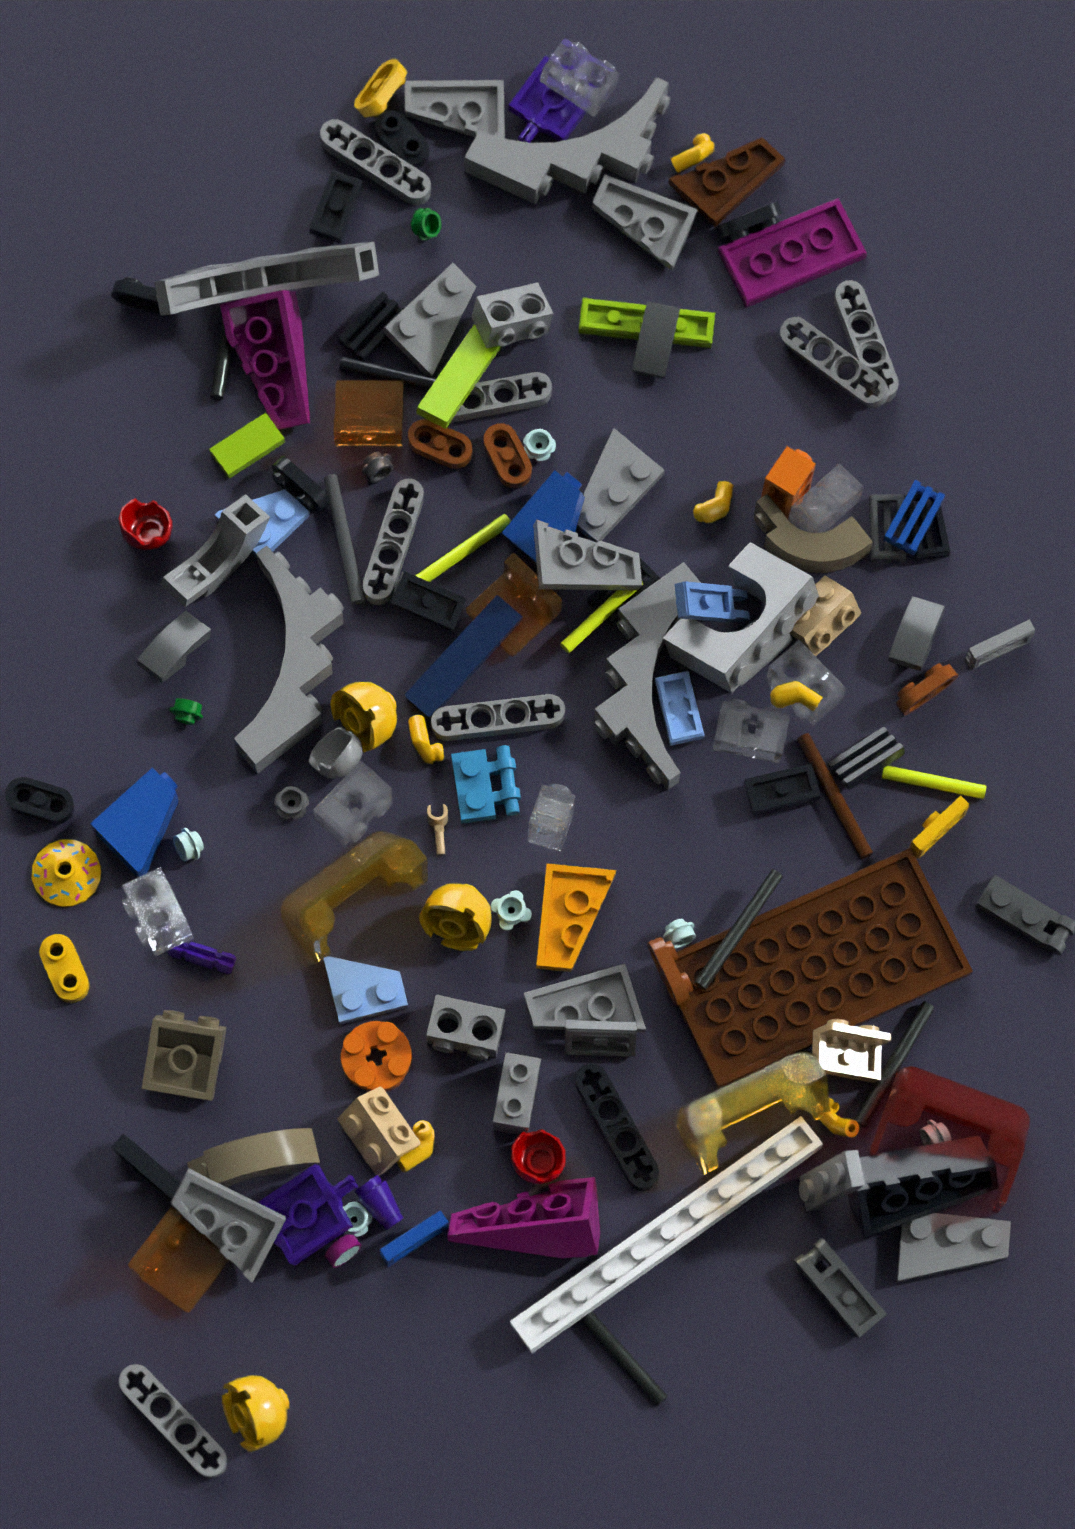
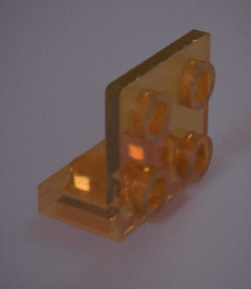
M372 380L336 381L335 418L333 425L335 446H403V382Z
M513 553L504 561V573L466 607V614L474 620L496 595H499L523 617V620L499 645L511 657H514L561 613L562 599L552 589H539L538 575Z
M171 1206L127 1266L142 1281L183 1311L190 1313L229 1260L206 1235L186 1222L184 1216Z

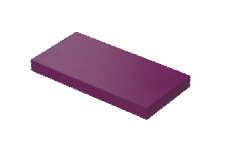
M839 198L718 247V254L746 308L861 261L867 256V252Z

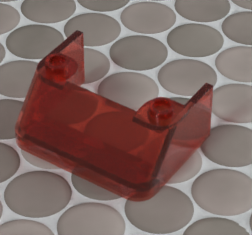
M909 1066L901 1069L893 1080L866 1156L876 1155L888 1122L900 1127L911 1126L919 1120L923 1110L990 1135L988 1141L990 1157L996 1163L1007 1167L992 1211L999 1213L1007 1202L1024 1153L1030 1127V1118L1026 1110L1011 1102L917 1067Z

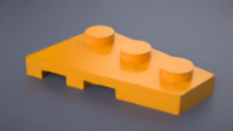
M547 863L536 969L572 972L613 882L616 870Z

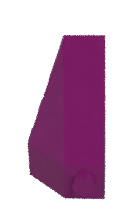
M279 290L221 303L220 307L226 337L231 347L235 348L240 357L244 371L252 379L258 391V396L276 428L281 430L309 424L310 413L303 330L296 292Z
M595 1177L558 1181L548 1184L549 1191L532 1196H529L528 1191L516 1194L517 1199L510 1203L499 1205L496 1202H489L451 1214L447 1234L448 1240L556 1258H584L589 1255H596L600 1239V1223Z

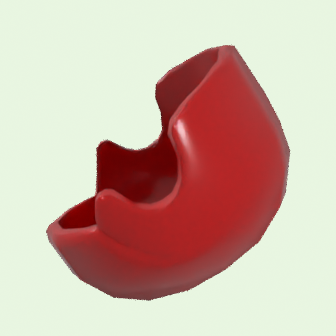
M132 499L121 508L118 518L122 536L133 548L139 550L158 549L165 545L171 537L173 522L170 514L166 509L158 505L155 500L149 503H141L137 499Z
M543 1129L528 1133L522 1132L511 1146V1163L517 1175L525 1182L544 1184L555 1180L562 1173L566 1164V1150L559 1138Z

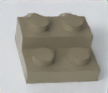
M164 1010L163 1016L156 1015L152 1020L142 1089L212 1101L215 1094L219 1064L222 1060L227 1027L219 1026L220 1020L217 1018L199 1016L198 1022L184 1020L185 1014L182 1012Z

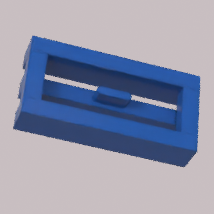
M915 480L887 530L883 541L914 556L938 512L945 494L941 492L937 494L933 492V488L929 486L925 488L921 486V482ZM916 493L922 495L900 537H895L894 534ZM927 500L934 501L912 544L905 542Z
M440 1210L381 1248L380 1255L386 1265L390 1267L447 1230L449 1222Z

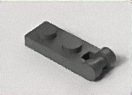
M997 875L993 876L976 904L977 908L1055 955L1060 956L1066 948L1065 941L1069 935H1074L1075 921L1072 918L1059 914ZM1047 923L1057 928L1053 935L1043 931Z
M819 1238L812 1244L813 1249L806 1255L800 1254L793 1260V1263L811 1282L857 1339H859L887 1314L827 1242ZM823 1259L830 1267L820 1274L814 1266Z

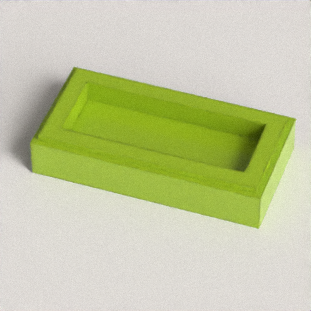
M264 413L209 450L212 457L230 479L284 444L285 438L268 415Z

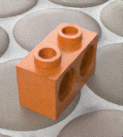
M787 446L765 477L761 498L768 494L789 520L811 487L816 463L812 461V458L806 452L799 449L793 450Z

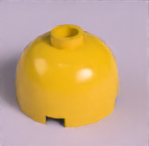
M354 682L344 686L332 695L330 704L334 721L340 719L346 731H352L359 738L364 753L368 750L376 749L392 736L397 723V705L394 697L389 692H386L383 688L372 682Z
M461 883L445 884L434 890L419 914L420 925L425 933L432 937L434 932L436 935L445 938L441 941L442 945L459 951H472L477 949L479 943L483 944L492 923L491 908L485 897L475 887Z
M254 1375L224 1384L223 1388L228 1389V1393L222 1395L224 1413L233 1434L238 1433V1430H240L243 1438L246 1440L241 1442L240 1445L247 1451L253 1452L276 1441L285 1428L287 1421L286 1410L289 1409V1400L284 1390L278 1389L264 1377Z

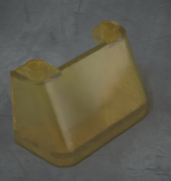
M385 830L374 832L286 897L281 906L282 919L316 964L323 960V957L331 954L327 945V938L329 933L334 930L335 917L332 909L378 875L382 877L389 887H392L395 883H405L410 885L414 891L428 881L427 857L413 841Z
M798 1052L783 1057L680 1108L676 1118L679 1133L703 1175L719 1167L717 1152L720 1148L727 1145L726 1138L721 1130L782 1100L790 1114L797 1112V1109L805 1110L811 1113L814 1121L830 1113L827 1074L814 1055L808 1052Z

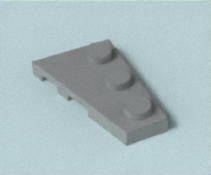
M504 80L405 81V117L476 137L480 130L505 139Z
M604 175L592 202V209L673 271L696 218L697 209L608 175Z
M452 263L382 331L425 376L431 377L476 285Z
M615 428L611 432L583 494L585 500L576 527L577 530L594 542L602 541L662 478L665 471Z
M536 520L533 524L539 589L639 590L641 588L642 578L639 553L603 541L594 542L578 537L576 532L567 529L563 532L548 527V523Z
M625 963L524 993L533 1029L565 1030L566 1020L637 1022V1032L646 1033V1027Z
M190 1169L187 1170L171 1202L198 1231L205 1234L220 1249V1252L243 1272V1275L251 1283H253L285 1222L284 1215Z
M931 1213L901 1224L896 1283L916 1277L930 1276L944 1271L1007 1259L1011 1221Z

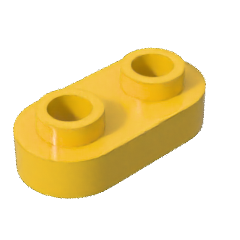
M390 59L383 63L357 96L354 106L363 117H377L382 114L394 92L405 83L407 71L397 59Z
M62 934L48 936L41 943L39 954L54 991L64 1002H79L88 994L90 984L74 944L67 936ZM61 946L63 953L59 956L51 955L52 948ZM70 977L75 978L77 983L74 987L67 988L64 986L66 979Z

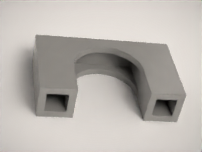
M751 542L729 564V569L735 586L746 590L747 593L766 603L759 619L743 630L725 633L712 630L696 620L680 618L663 637L670 658L730 693H733L740 684L747 681L754 668L771 654L773 647L784 635L791 632L798 619L814 606L816 599L819 597L811 575Z

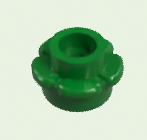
M419 208L416 210L411 220V228L414 235L418 236L422 241H427L431 237L437 236L441 230L439 214L430 208H425L424 210Z
M176 698L174 707L169 709L175 715L174 720L182 724L194 725L195 720L203 718L201 714L203 705L192 700Z

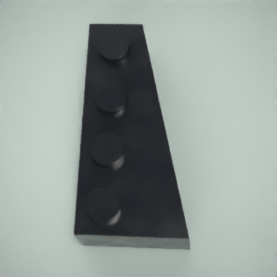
M980 1136L859 1157L865 1186L848 1194L850 1208L865 1237H869L999 1189L996 1164Z

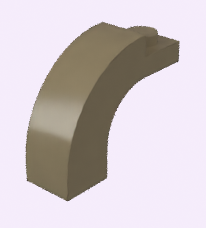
M768 494L756 501L754 519L763 532L769 531L764 542L765 549L802 571L810 573L835 572L855 564L870 554L873 541L853 516L827 532L810 533L800 530L790 523Z
M312 1128L272 1131L227 1142L203 1151V1156L187 1162L188 1169L225 1187H229L245 1180L266 1175L295 1174L314 1164L320 1163Z

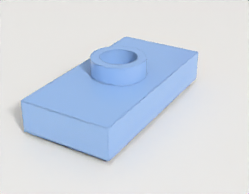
M689 671L655 678L654 683L670 746L704 739V731Z

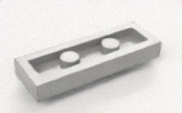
M858 1150L844 1151L799 1177V1194L805 1203L806 1212L820 1210L865 1186Z

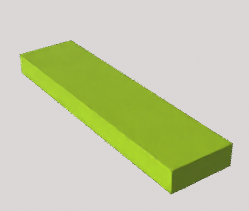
M582 298L578 333L638 340L646 305ZM680 309L672 344L711 348L715 313Z
M474 324L418 405L416 414L446 429L502 346L486 348Z

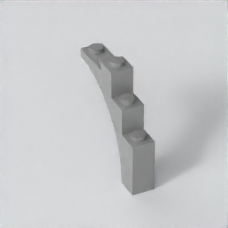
M656 77L645 95L625 115L605 128L579 138L560 142L527 143L503 139L479 130L465 156V172L533 204L537 203L541 194L547 195L553 179L585 194L591 183L594 185L598 183L603 169L636 183L641 172L647 174L654 159V156L650 154L652 143L650 139L656 128L654 121L658 113L663 115L670 103L671 97L667 95L668 82Z
M374 242L309 248L291 254L261 256L237 263L207 265L186 271V273L155 281L154 283L160 315H171L194 308L279 290H293L361 281L378 276L379 269Z
M267 545L257 552L256 556L258 566L273 586L283 610L286 625L285 653L280 675L269 699L254 720L234 738L236 750L257 774L322 725L320 712L323 709L312 694L307 696L306 694L333 674L331 663L333 657L322 643L316 644L343 624L342 610H344L343 605L333 593L327 595L321 587L312 593L308 584L300 576L295 579L288 570L290 565L279 551L274 554Z
M684 562L618 609L617 620L619 622H617V627L626 639L632 638L633 640L606 660L607 671L605 676L615 689L621 688V690L595 708V722H593V726L603 739L609 738L614 745L626 737L625 744L632 755L636 758L641 756L648 765L646 770L652 780L658 785L662 783L667 790L679 783L681 772L666 751L656 726L652 704V678L657 659L665 644L663 637L680 619L678 618L674 584L685 581L701 583Z

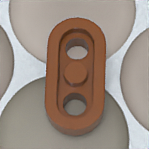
M420 419L415 421L408 430V444L410 448L425 458L451 469L463 468L472 458V443L470 439L448 427L444 429L427 419ZM428 436L431 441L424 444L419 441V438ZM454 449L461 451V455L458 457H453L449 453Z
M503 423L490 426L484 434V449L500 481L506 487L513 489L525 486L532 476V464L515 430ZM502 440L506 443V446L498 448L494 443ZM518 469L521 474L513 477L509 474V471Z
M938 663L925 673L924 677L926 679L917 685L911 682L897 693L900 699L896 702V706L906 716L949 687L959 675L950 664L942 666L941 663Z
M661 936L647 942L651 958L673 1003L679 1006L690 1001L689 993L694 991L686 972L680 973L675 964V961L678 960V955L670 940L665 942Z

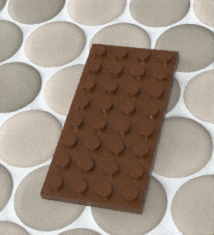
M911 848L756 916L706 990L700 989L694 982L731 928L678 951V960L675 961L679 972H686L694 990L689 993L690 1001L679 1005L678 1008L717 1089L811 1048L813 1045V1030L826 1025L828 1020L848 1021V1026L857 1027L968 977L973 973Z

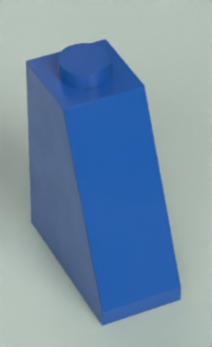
M554 470L502 531V534L536 562L533 524L536 520L548 523V527L563 532L566 529L575 532L585 500V496L579 490L582 484L568 472L562 476Z
M153 767L90 823L93 833L140 881L146 877L179 802L175 791L178 788L177 784L167 773L163 772L159 775Z

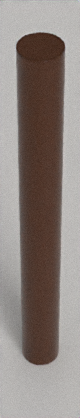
M805 733L799 736L797 741L809 764L812 763L814 773L861 859L871 856L873 851L810 734Z

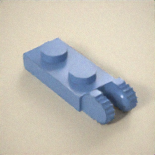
M688 581L674 584L678 618L732 623L744 622L750 619L749 611L735 610L734 602H741L747 599L746 590L732 589V586Z

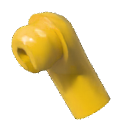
M798 681L778 685L770 694V701L776 708H784L799 702L813 712L823 698Z

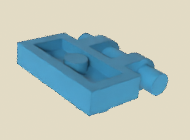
M508 745L496 748L497 760L487 762L486 749L451 754L461 824L496 819L494 805L505 804V811L508 816L520 813L518 801L521 800L520 789L515 785L514 779L516 763L515 759L511 758ZM500 774L502 790L492 792L490 776Z

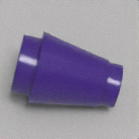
M378 1175L354 1191L359 1197L357 1202L383 1225L386 1230L404 1218L400 1213L387 1181H382Z

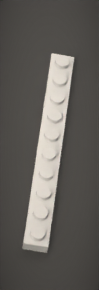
M800 1116L512 1319L510 1325L531 1354L822 1149L823 1143L802 1116Z

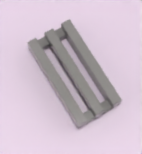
M1029 619L970 647L965 657L969 668L975 669L1030 643L1035 628Z

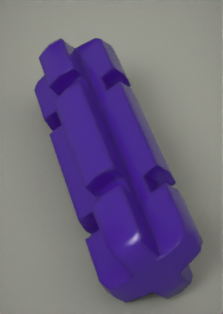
M176 936L172 937L168 944L167 952L169 956L178 959L185 957L187 962L210 969L217 967V971L231 974L236 964V956L234 954L224 951L220 954L217 952L218 949L192 941L188 944L186 939Z

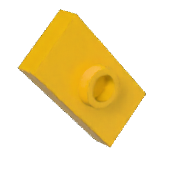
M961 795L941 814L935 811L924 821L922 826L925 829L909 846L916 859L923 856L966 815L969 803Z

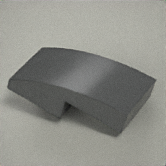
M647 301L632 366L633 373L665 379L680 308Z
M912 596L896 634L888 661L921 671L932 648L933 637L944 616L945 606Z
M184 611L150 643L137 659V665L163 683L186 665V658L191 652L210 639L211 629L189 612Z

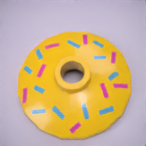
M60 839L48 844L37 854L32 865L31 879L36 892L46 902L58 907H73L85 902L96 892L101 881V865L96 853L88 845L74 839ZM62 865L71 866V871L67 875H62L59 873V868Z

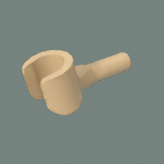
M443 804V815L434 817L431 814V805H429L427 808V820L430 826L434 828L437 855H444L443 832L444 826L448 822V809Z

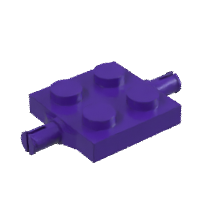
M580 52L571 66L558 64L544 56L509 104L508 111L527 123V126L517 137L519 141L530 143L538 132L545 133L559 142L568 139L600 95V89L586 81L581 74L588 63L591 62L587 55L584 57V53Z
M314 1164L257 1202L285 1216V1222L273 1244L282 1249L289 1264L297 1265L353 1227L343 1209L341 1200L342 1197L358 1188V1184L355 1183V1179L351 1175H348V1177L333 1186L328 1182L321 1167Z

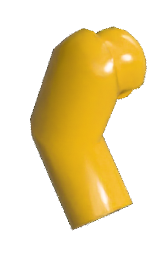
M704 133L697 135L693 140L694 147L671 158L677 173L698 164L714 152V142L710 140L709 135Z
M719 481L715 498L697 504L693 509L694 518L699 522L712 523L725 517L729 512L734 485L730 482Z
M421 715L410 717L408 725L411 741L423 761L428 764H433L434 761H442L444 759L443 746L441 743L430 745L425 718Z
M828 1097L823 1098L820 1106L816 1107L817 1118L833 1134L855 1137L859 1132L858 1122L836 1115L840 1108L839 1103L834 1102L833 1099Z
M420 1120L413 1125L412 1131L419 1139L420 1145L416 1149L404 1154L397 1161V1165L404 1173L432 1155L435 1135L431 1124L427 1121Z

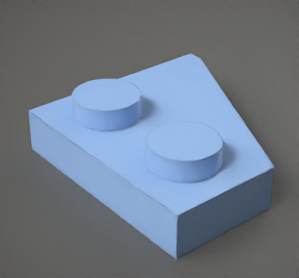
M285 489L252 500L270 518L263 535L251 553L256 556V553L266 545L273 552L310 516L309 511ZM220 510L215 514L216 521H219V518L223 510Z
M330 956L323 957L340 1025L408 1008L400 971Z

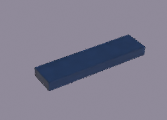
M496 595L404 694L405 698L431 720L433 713L448 702L522 622L523 617L499 595Z

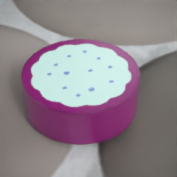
M353 1234L345 1235L327 1249L325 1258L333 1268L339 1267L352 1259L360 1251L362 1245Z

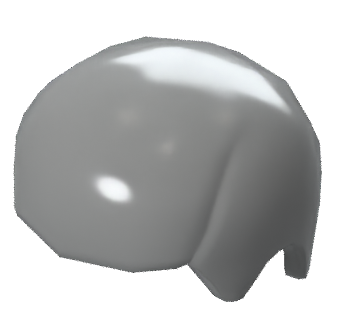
M338 727L326 734L316 744L310 753L308 761L312 767L326 778L337 779L344 777L358 766L363 754L362 743L352 731L348 732L344 728Z

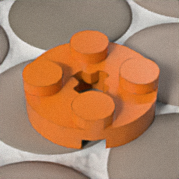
M370 1021L357 1026L344 1038L341 1064L345 1076L352 1084L365 1089L367 1092L378 1087H382L385 1092H388L402 1083L412 1063V1051L407 1037L396 1025L391 1022ZM377 1048L379 1052L384 1051L387 1055L382 1058L380 1066H376L374 1061L368 1062L366 1060V1057L371 1055V1050Z

